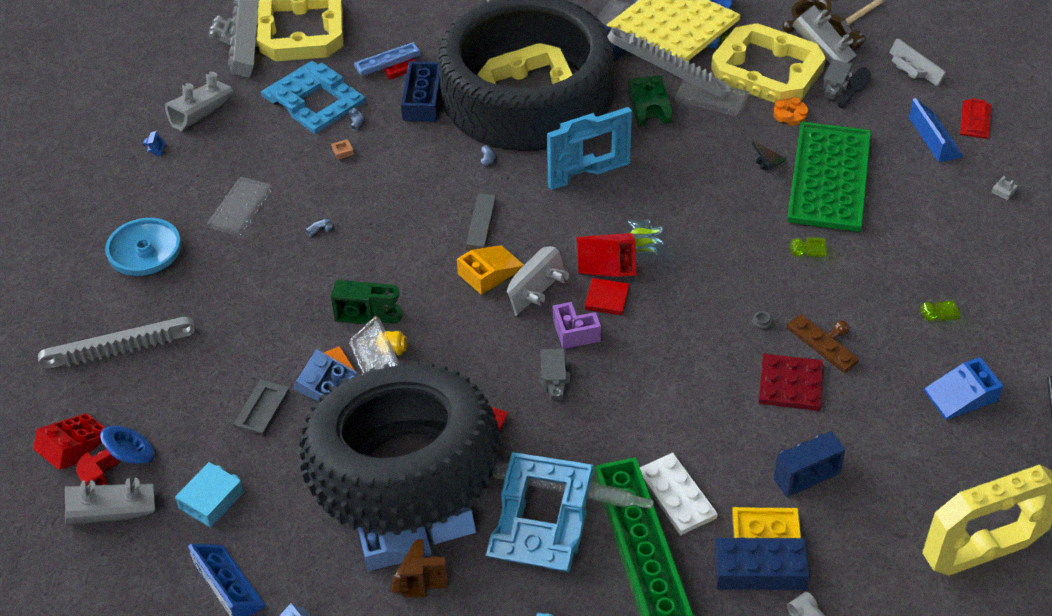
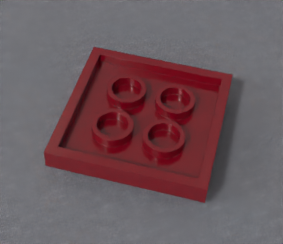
M763 353L758 404L820 411L823 360Z

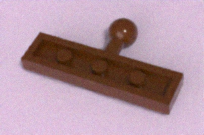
M799 314L787 324L789 331L844 374L858 364L859 358L834 340L837 336H844L849 332L847 322L843 320L837 321L829 334L825 333L802 314Z

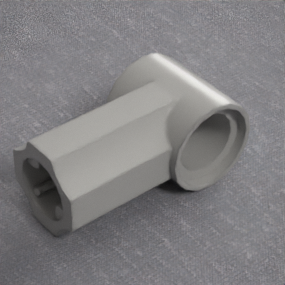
M804 592L787 604V609L791 616H825L817 608L815 599L808 592Z

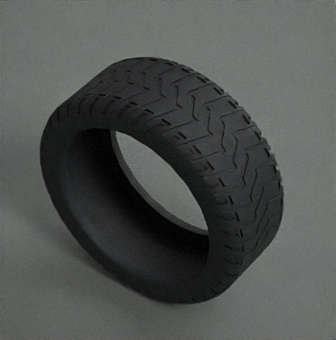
M489 0L488 3L485 1L478 4L477 7L473 6L468 9V12L465 11L459 15V18H456L449 25L440 42L438 61L441 97L445 111L456 127L463 131L464 134H468L474 140L478 139L480 143L485 145L488 143L492 147H502L505 150L514 149L515 151L547 149V133L559 130L561 123L591 113L596 117L606 113L611 102L613 45L607 37L608 32L599 19L592 15L591 12L567 0ZM538 43L560 48L567 64L577 70L576 73L565 80L536 88L499 86L475 75L489 59Z

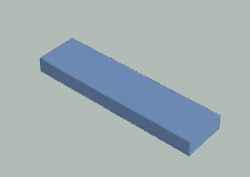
M412 42L355 62L354 65L358 73L364 76L421 56V51Z

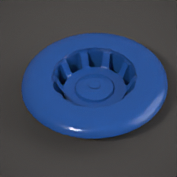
M109 426L101 431L100 438L102 443L115 458L133 464L148 463L154 459L155 450L152 444L135 430L123 426Z

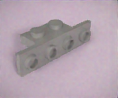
M896 39L889 52L894 56L892 62L896 64V67L908 72V76L913 79L925 78L938 87L946 74L945 70L900 39Z

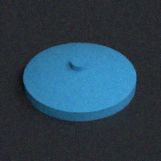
M141 218L127 222L117 228L108 238L105 251L110 265L115 270L126 275L143 276L156 273L169 266L180 253L181 239L178 230L171 223L158 218Z

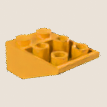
M502 245L470 250L457 258L458 275L481 295L516 274L524 266Z

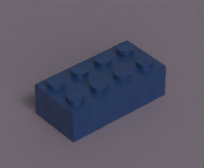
M409 61L401 102L402 120L436 121L441 95L439 62Z
M716 538L714 558L717 590H806L809 572L805 538Z

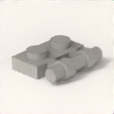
M217 16L209 30V37L214 39L216 36H220L219 41L230 45L231 37L233 36L231 35L232 27L234 26L232 25L233 19L228 18L225 21L222 16Z

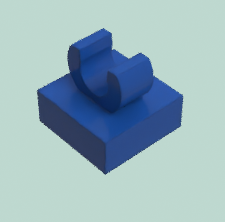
M154 131L150 133L149 138L144 139L142 145H148L147 152H153L155 156L162 155L165 142L158 132Z

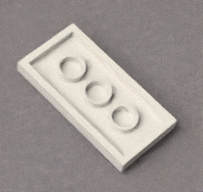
M673 453L640 467L647 489L680 535L717 518L718 514Z

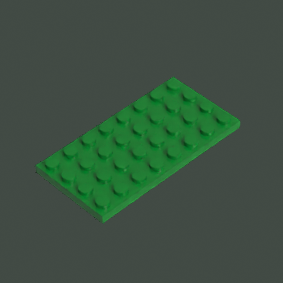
M801 122L788 210V223L861 232L871 130Z

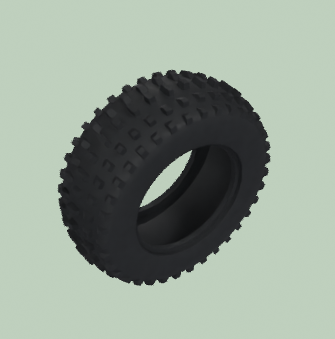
M416 361L412 365H405L404 362H399L398 366L390 367L389 364H384V368L376 370L372 367L369 368L367 373L361 374L357 372L355 373V378L350 380L345 378L341 380L342 385L338 387L332 386L329 389L330 393L328 395L322 394L319 398L320 403L313 404L311 407L313 413L306 416L305 421L307 424L303 425L302 438L300 439V447L302 449L299 450L301 457L299 463L304 483H307L312 496H316L315 501L330 517H336L337 522L342 525L346 522L349 523L350 529L356 530L360 527L367 534L372 530L378 531L379 535H385L386 531H394L395 535H401V531L411 530V533H416L417 528L426 526L428 530L433 528L432 524L440 521L442 524L448 522L447 517L451 515L459 516L463 507L470 508L473 505L472 500L482 496L483 491L481 489L488 487L490 483L488 477L493 476L495 472L494 466L498 462L496 453L499 452V445L497 443L500 442L499 427L494 417V411L491 405H488V399L475 383L470 382L469 377L466 375L460 377L459 371L454 369L450 372L448 367L444 365L437 368L434 363H428L424 366ZM424 434L437 438L425 448L399 457L374 458L362 455L373 445L400 435Z

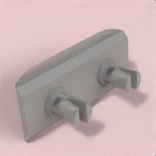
M814 5L792 24L805 40L818 44L826 60L830 63L833 59L848 63L857 56L849 47L853 42V38L849 41L847 39L850 35H844L842 38L827 21L831 18V14L825 17L828 10L820 12Z
M215 72L206 73L207 84L193 90L194 86L190 83H186V86L182 85L183 96L165 104L166 114L172 128H177L181 132L218 109L232 95V88L217 81V73Z
M556 247L541 248L512 278L507 293L515 317L530 303L541 306L540 302L544 303L545 301L543 292L556 280L565 283L564 279L568 280L569 273L565 271L560 252Z
M128 478L123 485H95V482L90 480L89 486H86L84 480L81 486L65 487V525L127 520L145 516L155 511L153 484H140L137 478L134 479L133 484H131L130 478Z

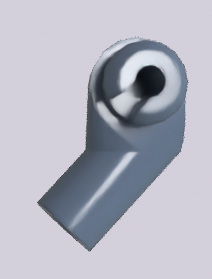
M353 108L349 111V115L353 120L350 128L357 131L364 122V117L356 108Z
M485 145L481 149L484 154L481 163L487 167L490 163L494 162L496 156L489 146Z
M323 219L312 224L305 232L308 236L312 237L322 228L328 232L333 228V224L330 222L331 220Z

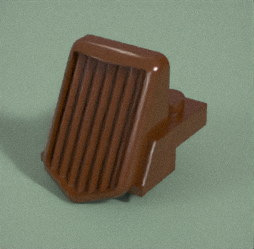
M417 539L412 544L394 576L391 592L403 595L404 598L426 597V589L448 588L445 557L432 556L425 558L423 539Z

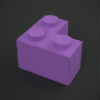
M572 302L553 306V322L563 349L601 342V325L596 312L577 316Z

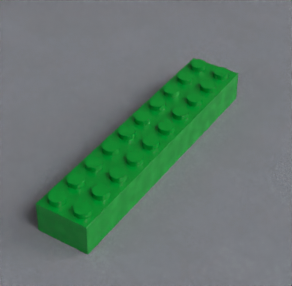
M637 458L596 465L595 483L639 615L693 616Z

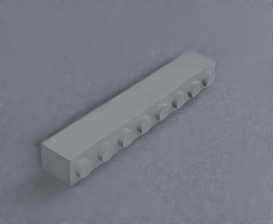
M234 0L235 7L232 25L234 26L231 31L233 36L230 41L232 46L229 51L228 66H231L230 73L249 78L254 66L258 0Z

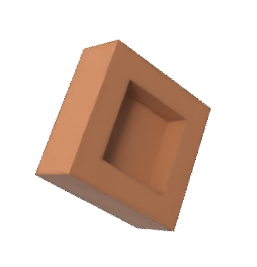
M348 139L331 144L337 160L354 155Z

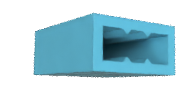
M208 462L175 496L180 510L211 528L244 493L242 481L238 476L230 475L221 466H215Z

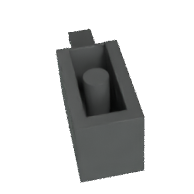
M832 60L824 76L822 90L825 92V98L834 100L837 96H841L843 91L847 90L854 72L851 71V63Z
M564 349L540 350L542 390L549 392L551 401L563 400L566 384H570V372H566L565 369L569 368V358L564 356Z

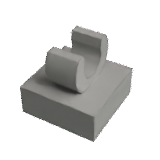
M1003 176L993 187L992 193L1008 200L1017 190V185L1014 184V180L1009 182Z

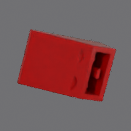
M633 233L576 237L578 273L615 277L636 275V246Z
M84 413L38 428L36 430L33 450L58 470H62L75 465L84 454L90 453L102 443L100 433L106 427L89 414Z

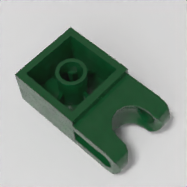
M662 75L628 79V96L637 126H645L646 120L651 117L659 118L663 124L672 123V109Z
M335 280L331 293L335 322L373 325V322L398 323L402 319L401 307L395 304L400 297L399 288L391 284ZM388 313H396V315L391 316Z

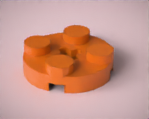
M792 97L791 99L776 101L773 115L778 122H785L787 125L795 126L805 121L808 115V108L801 102L800 98Z

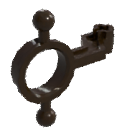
M831 0L798 1L791 10L794 20L784 22L783 31L792 33L795 30L792 24L802 13L808 11L814 5L817 9L828 10L825 17L831 14L832 9ZM831 14V18L827 21L842 38L844 35H850L847 41L853 38V42L849 45L853 51L866 42V37L861 31L852 32L845 19Z

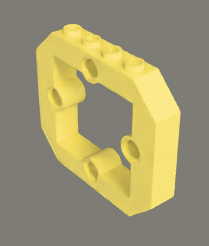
M259 0L256 47L259 46L260 53L274 61L329 57L343 47L342 0ZM328 8L322 14L324 29L329 32V35L306 36L302 32H296L290 38L273 39V35L276 33L274 12L293 11L294 14L302 15L308 9Z
M756 23L734 28L712 55L711 69L715 77L727 83L729 87L775 103L778 100L791 99L792 97H798L802 100L824 71L826 58L817 43ZM750 43L772 50L773 54L777 57L790 56L804 61L802 64L795 63L791 65L789 82L787 84L764 77L759 72L747 71L733 66V64L741 65L745 62L746 48Z
M538 43L489 59L478 73V76L485 81L496 84V81L509 77L517 80L523 79L528 75V71L550 65L552 69L550 71L552 84L567 79L572 73L560 48Z
M1037 465L959 492L935 512L922 552L932 569L949 576L1027 548L1046 533L1052 525V470ZM1016 504L1022 510L1017 522L995 530L983 529L971 537L965 530L968 521L992 512L1007 510Z

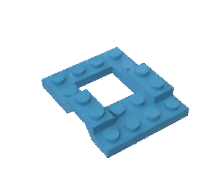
M314 61L307 63L261 91L265 99L272 104L276 102L282 104L293 119L314 134L348 114L351 109L357 108L366 102V97L344 83L341 75L325 64L320 63L318 65ZM321 87L339 99L318 113L306 107L303 98Z
M629 107L599 117L591 113L561 123L559 130L547 133L548 187L550 190L568 185L573 175L582 172L601 174L630 164L632 111ZM612 131L611 153L595 157L593 153L583 156V140Z
M512 452L501 493L502 512L498 526L491 533L486 556L492 559L569 573L574 553L578 551L587 511L585 510L594 466L592 464ZM529 478L566 484L557 524L523 518L527 502L524 497Z

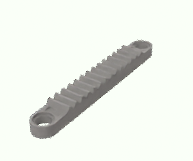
M612 28L607 36L614 45L720 98H725L730 92L729 85L714 77L713 72L708 74L707 69L702 71L701 66L696 68L695 63L690 65L689 60L684 62L683 57L678 59L677 54L672 56L671 51L666 53L665 48L660 50L659 45L654 46L653 42L648 43L647 39L642 40V37H636L635 33L629 34L619 28Z
M190 317L171 319L47 348L39 352L38 361L40 367L45 369L62 365L70 367L72 363L78 365L80 361L86 363L88 359L94 361L96 357L102 359L103 356L109 358L111 354L115 356L119 352L125 354L126 350L133 352L134 348L141 350L143 346L147 349L151 344L155 347L157 343L164 345L165 341L171 343L173 339L192 335L195 331V325ZM183 325H189L188 328H180ZM46 357L53 358L52 360H44Z

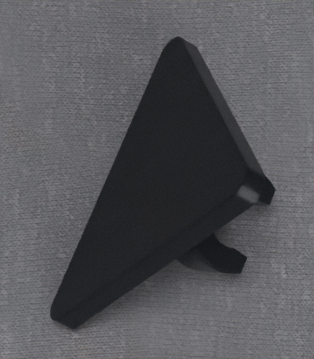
M753 141L752 145L761 156L756 160L757 164H762L760 169L767 170L786 161L784 157Z

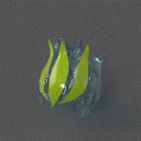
M649 219L645 221H629L628 225L633 228L630 233H633L635 238L636 253L652 251L657 255L654 244L664 243L657 237L664 229H661V226L655 228L650 226Z

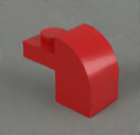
M107 449L93 457L87 452L78 461L76 470L81 483L85 480L86 486H89L90 480L94 481L95 485H108L103 472L119 463L117 458L111 455Z

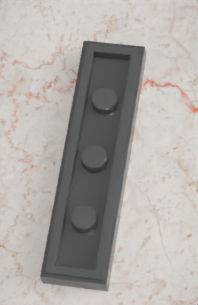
M478 194L466 249L485 248L496 195Z

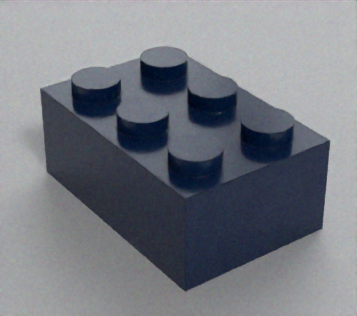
M832 431L826 434H819L810 441L801 442L794 448L781 451L777 455L773 480L788 498L839 475L846 449Z

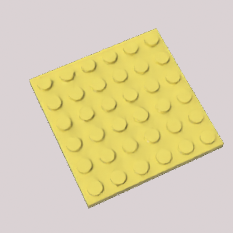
M638 0L609 22L607 26L619 28L629 34L635 33L636 37L641 36L642 40L647 39L648 43L653 42L654 46L659 45L660 50L665 48L666 53L671 51L672 56L677 54L678 59L683 57L685 62L739 21L740 14L709 0Z

